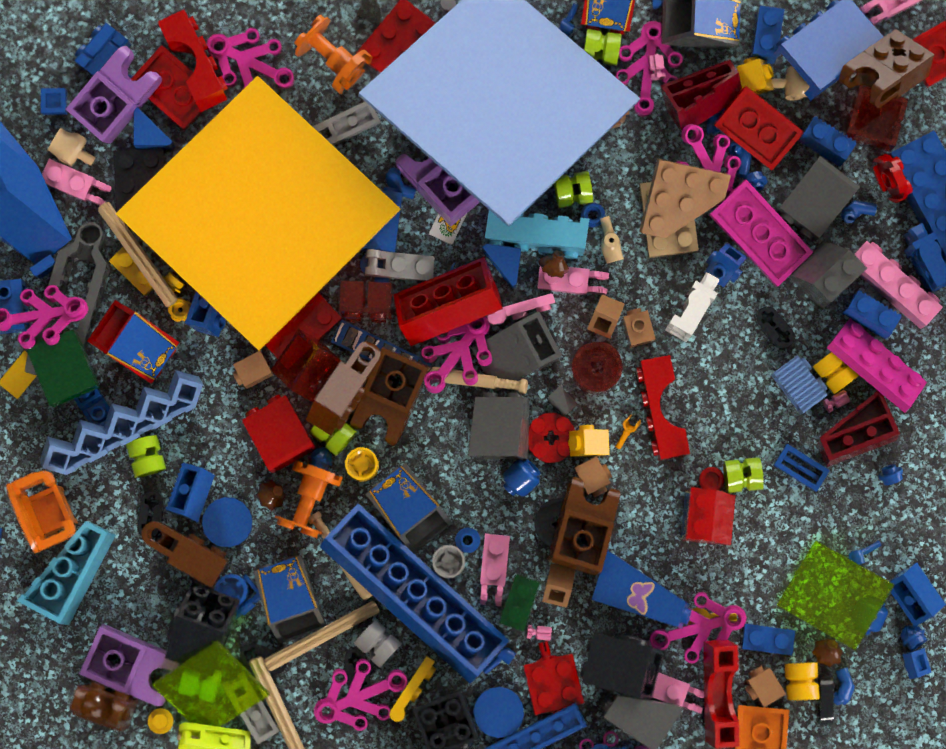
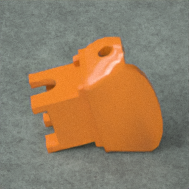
M34 472L6 485L16 516L34 553L60 543L75 534V525L78 524V521L74 518L63 487L56 484L51 472ZM45 482L46 486L51 487L30 497L25 492V490ZM63 528L65 529L64 531L56 534L58 530Z

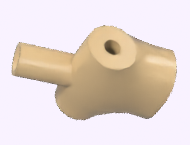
M793 66L787 68L785 78H771L774 88H784L785 99L796 101L807 97L804 93L810 86Z
M62 128L59 129L48 148V151L53 153L60 162L69 167L77 159L92 166L96 157L83 150L87 141L86 138L78 133L67 132Z
M610 216L600 218L604 232L601 250L606 264L624 259L620 239L614 233Z

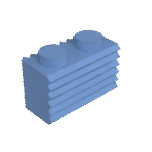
M797 355L772 373L771 376L801 415L828 395L825 392L827 387L819 377L815 379L810 372L812 367L804 357L800 359Z

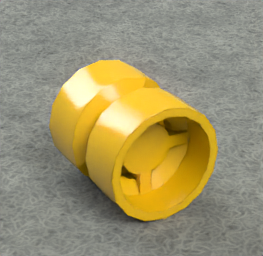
M832 352L812 366L821 378L826 377L825 384L833 394L840 391L859 376Z
M364 447L356 448L347 455L345 468L354 480L367 482L377 475L379 461L370 449Z
M817 662L785 664V678L790 681L786 685L787 700L820 699L819 684L814 682V679L818 677Z

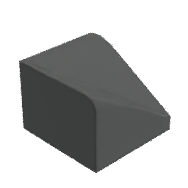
M562 384L548 396V401L563 416H566L577 405V402L563 389Z

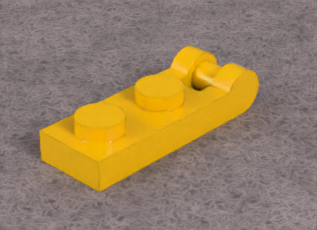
M426 656L391 709L390 717L393 721L400 722L404 719L406 715L404 708L410 700L415 702L422 692L419 685L423 679L429 681L437 669L433 666L435 660L429 656Z

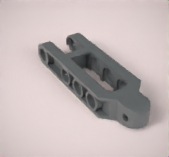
M94 222L84 223L80 226L74 243L58 251L48 285H56L60 292L65 294L73 263L80 259L95 264L91 283L88 282L87 285L89 291L85 302L88 305V313L79 321L76 331L79 334L85 351L88 348L89 342L87 340L92 334L111 268L102 253L106 241L105 232ZM45 296L44 302L52 308L61 307L58 302H49ZM54 318V319L35 337V340L42 339V338H43V337H42V334H43L44 330L47 329V328H51V327L56 323L57 318ZM28 355L25 372L36 375Z

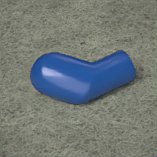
M732 142L728 147L730 155L737 156L741 160V166L737 170L736 176L744 178V176L749 174L752 157L739 144Z
M389 169L385 175L388 187L398 189V192L402 193L403 197L414 199L416 188L403 183L399 169Z
M854 200L842 210L841 218L845 223H853L861 214L875 216L877 204Z
M847 667L835 671L840 682L838 692L834 693V704L846 705L850 702L854 691V683Z

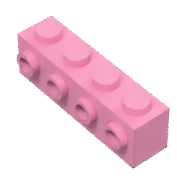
M866 241L854 253L867 267L860 277L917 327L922 329L927 326L943 308L939 304V298L931 292L926 293L920 287L921 283L912 275L907 276L903 273L901 265L894 259H887L882 254L883 250L876 243Z

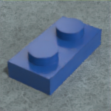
M745 624L741 649L793 656L796 630Z

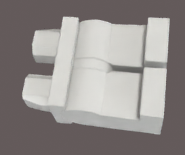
M706 272L700 283L695 281L687 294L689 296L684 303V311L681 317L674 315L665 331L687 343L707 308L718 293L713 290L719 279Z

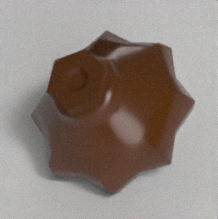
M558 250L553 254H545L539 260L542 272L547 273L551 277H564V274L569 272V267L564 259L565 254Z
M269 480L259 485V491L256 496L260 500V506L267 507L270 511H273L275 508L283 506L286 494L281 484Z
M826 637L815 642L812 654L817 658L818 663L831 667L834 664L841 663L843 650L839 647L837 641Z

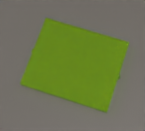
M815 540L800 567L795 571L794 577L777 603V606L856 651L871 624L877 619L878 612L895 585Z
M219 641L211 644L152 684L189 723L221 727L267 698L270 694Z

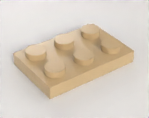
M651 182L640 183L639 185L643 214ZM695 219L666 238L646 234L648 257L697 253L699 249Z

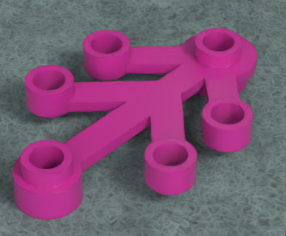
M649 21L644 24L641 30V37L629 46H622L619 50V59L623 62H628L632 59L635 52L646 46V54L626 70H619L615 76L619 80L618 76L625 74L627 80L621 82L627 85L633 76L644 69L640 101L634 106L635 113L641 117L650 115L654 108V102L650 98L651 75L653 71L650 70L648 57L655 55L656 47H658L666 56L667 63L671 68H678L683 60L679 52H674L669 45L662 44V24L657 21ZM655 29L658 35L653 37L649 34V31ZM623 50H628L630 52V56L623 57L621 52ZM673 56L678 57L679 63H672L670 58ZM665 67L660 70L661 73H665V78L661 79L664 84L669 80L674 81L678 79L676 76H671ZM646 101L649 107L646 109L641 108L640 102Z
M249 28L245 33L229 38L223 34H215L208 39L207 46L209 49L207 51L210 56L218 59L224 81L227 76L234 77L233 82H225L227 87L231 88L237 84V77L234 72H231L228 57L237 61L245 85L244 88L253 80L249 67L274 79L276 85L281 89H288L293 85L294 75L290 69L283 67L277 70L255 59L266 54L278 55L282 50V46L277 39H271L266 44L244 51H239L233 47L246 42L251 45L258 43L260 35L255 28ZM250 33L257 34L254 40L248 39ZM218 43L224 45L220 51L215 50V45ZM271 44H278V49L276 51L270 50ZM282 76L289 77L287 83H281L280 79Z
M694 124L686 125L681 133L683 141L692 146L704 169L720 172L726 149L730 145L729 137L723 134H718L714 137L713 145L715 152L711 161L702 144L704 138L703 129ZM692 130L693 136L688 138V132ZM724 138V144L720 146L719 140ZM729 155L724 160V166L727 169L726 173L731 175L726 197L734 190L732 187L736 172L741 166L740 158L734 155ZM734 159L735 165L730 167V161ZM676 161V163L689 165L687 162L684 161Z
M50 285L44 290V295L49 302H58L62 306L52 308L38 298L32 289H25L20 294L21 301L25 306H33L37 311L10 315L6 309L0 308V331H7L15 324L36 321L18 337L20 345L24 349H29L35 345V337L54 318H60L51 328L45 329L42 334L43 339L48 345H54L60 340L59 333L71 321H79L86 316L88 305L85 300L79 297L68 298L60 292L56 285Z
M484 316L469 324L447 332L446 337L436 336L437 341L443 345L425 346L422 349L423 360L427 363L434 362L437 356L450 354L438 371H431L426 374L424 384L429 392L439 393L444 389L446 377L460 358L464 370L462 373L464 383L467 385L477 383L478 374L473 368L469 346L475 339L478 347L476 354L478 363L481 366L491 364L492 355L487 348L485 335L490 330V322L487 320V317ZM477 325H481V326H482V327H480V328H478V329H474V327L477 326ZM464 335L460 341L448 343L453 336ZM428 352H433L432 356H425ZM483 355L488 356L485 360L480 359ZM470 374L474 375L472 379L466 378ZM435 382L440 383L437 386H431Z
M698 592L694 596L696 607L707 608L717 614L718 617L709 619L690 609L691 616L689 620L695 624L669 631L662 628L655 629L650 635V644L653 648L664 650L669 646L670 641L698 634L692 646L684 652L685 660L693 664L699 660L703 641L707 640L712 629L722 627L716 640H727L733 630H739L745 625L746 613L738 605L724 607L709 599L705 592ZM704 596L707 601L704 604H699L697 598ZM731 613L738 615L736 621L729 620L728 617ZM658 634H662L665 636V640L658 642L655 637ZM694 651L697 654L696 658L689 659L687 657L688 652Z
M359 659L355 664L356 673L346 697L337 700L341 686L347 682L348 677L345 670L336 669L332 673L333 682L327 697L320 699L314 706L315 718L324 724L337 720L353 726L357 731L366 729L368 721L365 715L356 714L353 716L341 711L351 706L373 714L379 720L385 721L390 718V707L385 703L377 705L366 701V699L389 689L394 692L403 691L407 686L405 673L401 670H392L386 679L361 689L365 676L371 671V665L367 659ZM362 663L368 665V668L364 671L358 668ZM343 674L345 677L342 681H337L335 676ZM394 676H400L401 681L398 683H394L392 681V678ZM323 707H330L331 712L328 714L323 713ZM385 708L388 710V713L382 716L378 713L380 709ZM357 719L365 721L362 726L356 725L355 722Z

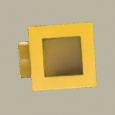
M751 57L743 61L744 64L736 66L742 88L746 85L758 95L774 90L771 79L774 77V73L770 63H767V61L758 59V57Z
M580 425L579 430L569 431L570 457L609 455V431L595 430L594 425Z

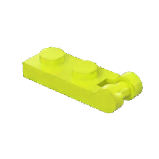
M188 722L179 725L181 739L178 741V749H250V731ZM191 736H198V739H193Z

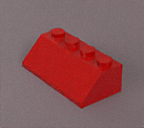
M485 257L393 294L398 324L410 346L425 342L428 339L503 309L499 291Z

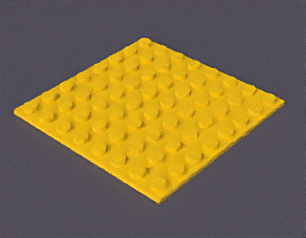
M257 76L116 213V216L260 351L401 209Z

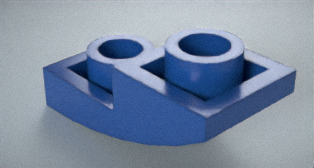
M99 388L74 399L90 423L104 426L110 406Z

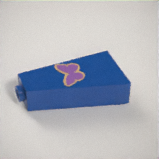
M607 552L602 572L599 574L592 596L593 601L678 628H682L683 624H688L691 610L688 609L689 604L615 554Z

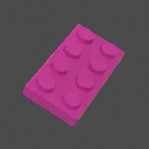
M747 180L741 182L724 201L709 213L711 218L775 287H778L813 253L806 243Z
M851 318L843 325L827 346L833 354L904 413L912 406L927 384L919 373L914 372L898 356L890 352L879 340L872 337L860 324L854 322Z

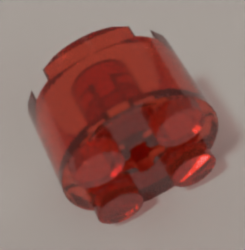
M605 342L585 344L577 351L572 361L571 375L575 384L582 391L589 394L600 395L610 391L622 375L623 366L620 354L613 346ZM600 363L602 365V373H593L591 364L597 365Z

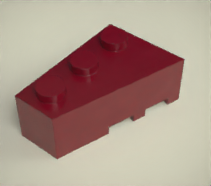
M729 59L663 84L661 89L665 107L682 133L686 125L694 124L698 126L727 107L742 90L739 72Z
M877 390L848 416L822 435L817 446L826 467L897 441L900 432L883 394Z

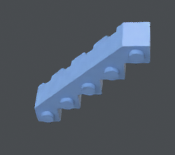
M175 370L167 393L143 386L136 410L111 403L104 426L79 420L72 443L47 436L40 457L42 469L68 475L76 471V468L108 454L110 450L141 437V434L162 426L183 412L194 409L203 387L202 381L199 376Z

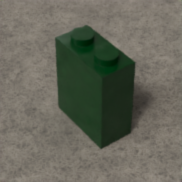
M63 329L59 333L60 340L54 345H48L42 338L36 340L32 348L26 349L46 399L52 407L101 388L79 334L74 329Z
M515 574L499 620L500 624L524 632L540 582Z

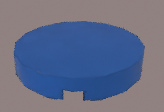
M224 497L215 500L207 507L203 514L202 527L205 535L212 543L220 547L230 548L240 545L248 538L252 531L253 519L251 511L243 502L235 498Z
M493 687L484 691L476 700L474 707V718L479 729L486 735L495 738L508 737L516 732L522 724L524 717L523 703L519 696L512 690L504 687Z

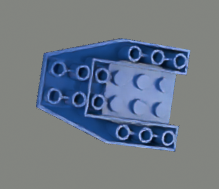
M0 122V240L34 264H37L48 255L53 256L72 240V237L39 167Z

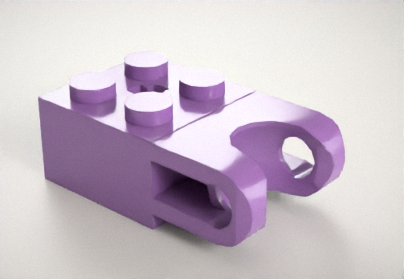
M127 46L117 49L100 71L94 74L66 108L71 115L98 139L109 144L114 141L134 117V110L137 107L140 109L162 82V77L157 72L151 71L147 72L137 81L130 79L128 68L134 59V54ZM103 104H107V109L105 112H103Z
M402 154L395 160L397 168L450 227L480 203L479 200L431 158L423 162H416L407 154ZM457 187V191L451 192L448 191V188L455 189Z
M103 624L97 632L79 674L115 690L128 693L155 706H162L165 703L166 694L153 685L151 673L157 668H165L171 671L177 670L181 664L165 659L166 650ZM116 653L121 658V661L113 664L111 662L113 658H109V655Z

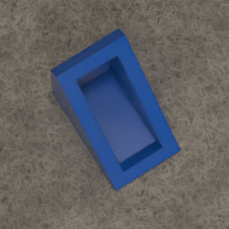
M138 107L134 110V146L136 149L163 148L164 150H173L176 147L173 141Z
M485 244L482 247L483 253L513 290L517 285L521 248Z

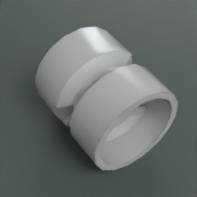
M444 545L434 553L432 565L435 572L441 577L454 578L463 571L465 557L459 548L452 545Z
M375 620L359 636L354 644L363 653L369 652V659L380 668L402 643L392 634L386 635V628Z

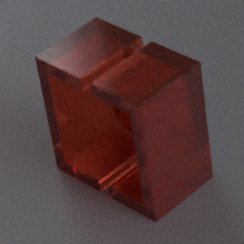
M860 85L854 95L850 109L851 114L848 117L844 135H847L848 138L852 137V141L856 140V143L891 152L896 146L901 128L900 123L904 118L909 99L904 97L896 99L894 97L878 108L869 102L871 88Z
M341 281L339 311L341 316L346 318V321L361 322V318H370L372 323H386V319H392V283L369 282L368 307L365 308L366 288H364V282Z
M298 329L271 371L290 390L314 402L341 360L320 340Z

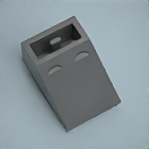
M538 311L488 338L486 344L491 352L492 362L488 366H481L485 375L519 381L560 360L562 355ZM477 345L471 348L475 356L478 352ZM483 355L480 359L485 360L488 356ZM496 388L492 390L495 393L503 388Z

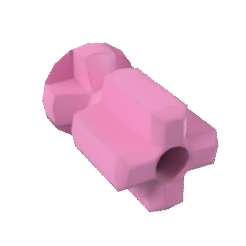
M650 55L648 57L650 70L654 71V74L651 75V80L664 79L665 73L660 72V70L664 69L663 55Z
M845 390L831 396V401L828 399L823 400V404L829 413L833 411V406L839 408L850 402V398Z
M532 625L527 626V639H531L535 635L538 640H551V627L537 626L536 629H533Z

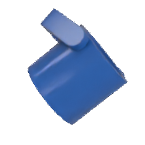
M237 574L225 575L215 585V591L240 600L236 619L241 615H246L261 599L258 587L247 574L243 577ZM251 586L256 594L251 599H248Z

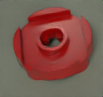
M883 154L874 159L873 162H877V165L873 167L875 178L883 192L888 190L892 195L888 199L893 203L906 199L908 194L913 192V188L902 172L904 166L900 158L897 156L892 158L888 154Z
M557 413L540 415L529 426V451L534 457L544 463L563 461L570 455L569 431H575L574 426L568 418ZM548 431H553L554 435H558V440L554 441V445H549V441H544V436L548 435Z

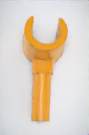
M632 414L623 422L624 430L615 446L618 449L622 448L630 433L635 432L641 424L640 419L635 426L629 423Z

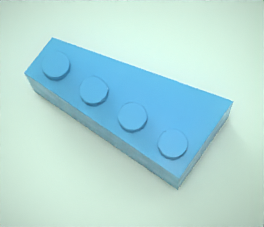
M489 210L485 233V242H489V244L499 246L510 245L514 246V248H521L522 252H528L529 248L539 250L538 253L543 255L553 254V252L558 250L562 251L565 254L564 257L569 259H578V256H583L589 226V219L580 218V223L569 219L568 216L554 217L553 220H548L549 217L544 214L531 213L528 217H523V213L508 227Z
M85 521L65 544V548L57 557L51 560L46 570L32 582V586L17 601L59 624L69 625L116 535L94 523Z

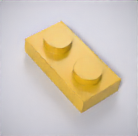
M124 247L109 260L145 297L153 289Z

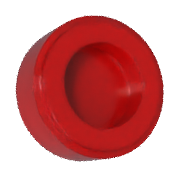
M708 467L700 473L699 485L703 489L720 490L724 484V475L718 468Z

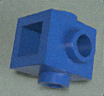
M727 242L719 252L714 251L706 261L709 266L704 273L706 274L707 272L718 278L719 282L717 284L724 288L730 281L735 283L743 272L740 270V267L747 257Z

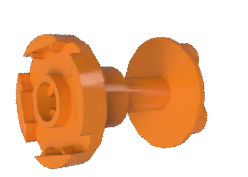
M319 15L312 22V28L308 33H301L295 40L294 44L297 46L295 55L297 57L302 56L312 47L315 48L327 59L325 65L337 74L332 83V88L339 94H342L344 89L348 90L358 81L365 72L362 68L365 63L370 65L373 57L366 50H361L353 56L342 46L336 48L322 36L330 24V19Z
M295 460L292 470L303 474L297 494L301 495L292 521L276 515L274 518L278 519L276 523L292 530L296 525L301 527L300 533L317 538L318 534L322 535L323 532L307 527L315 501L321 502L327 483L340 487L343 477Z

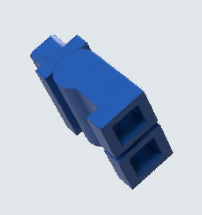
M923 223L904 234L903 237L908 245L904 252L907 258L911 256L912 265L926 292L933 293L946 286V264L941 256V247L935 242L938 239L935 232L928 235Z

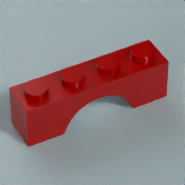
M183 9L158 21L172 53L184 52L196 58L195 70L186 83L200 112L228 100L224 93L228 89L222 75L217 77L214 72L218 69L213 56L207 57L205 51L209 48L203 36L197 37L195 31L199 30V27L194 17L188 18Z
M667 355L641 360L639 367L636 368L638 382H643L644 392H641L643 407L648 406L649 416L646 417L648 431H653L654 441H651L653 456H658V461L687 456L690 454L686 429L669 423L663 416L660 408V398L663 390L675 380L671 356Z
M729 640L703 641L705 742L715 749L740 747L739 720L735 714L732 701V681L735 673L738 671V645Z

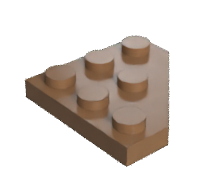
M657 159L639 232L662 238L668 237L724 201L731 175Z

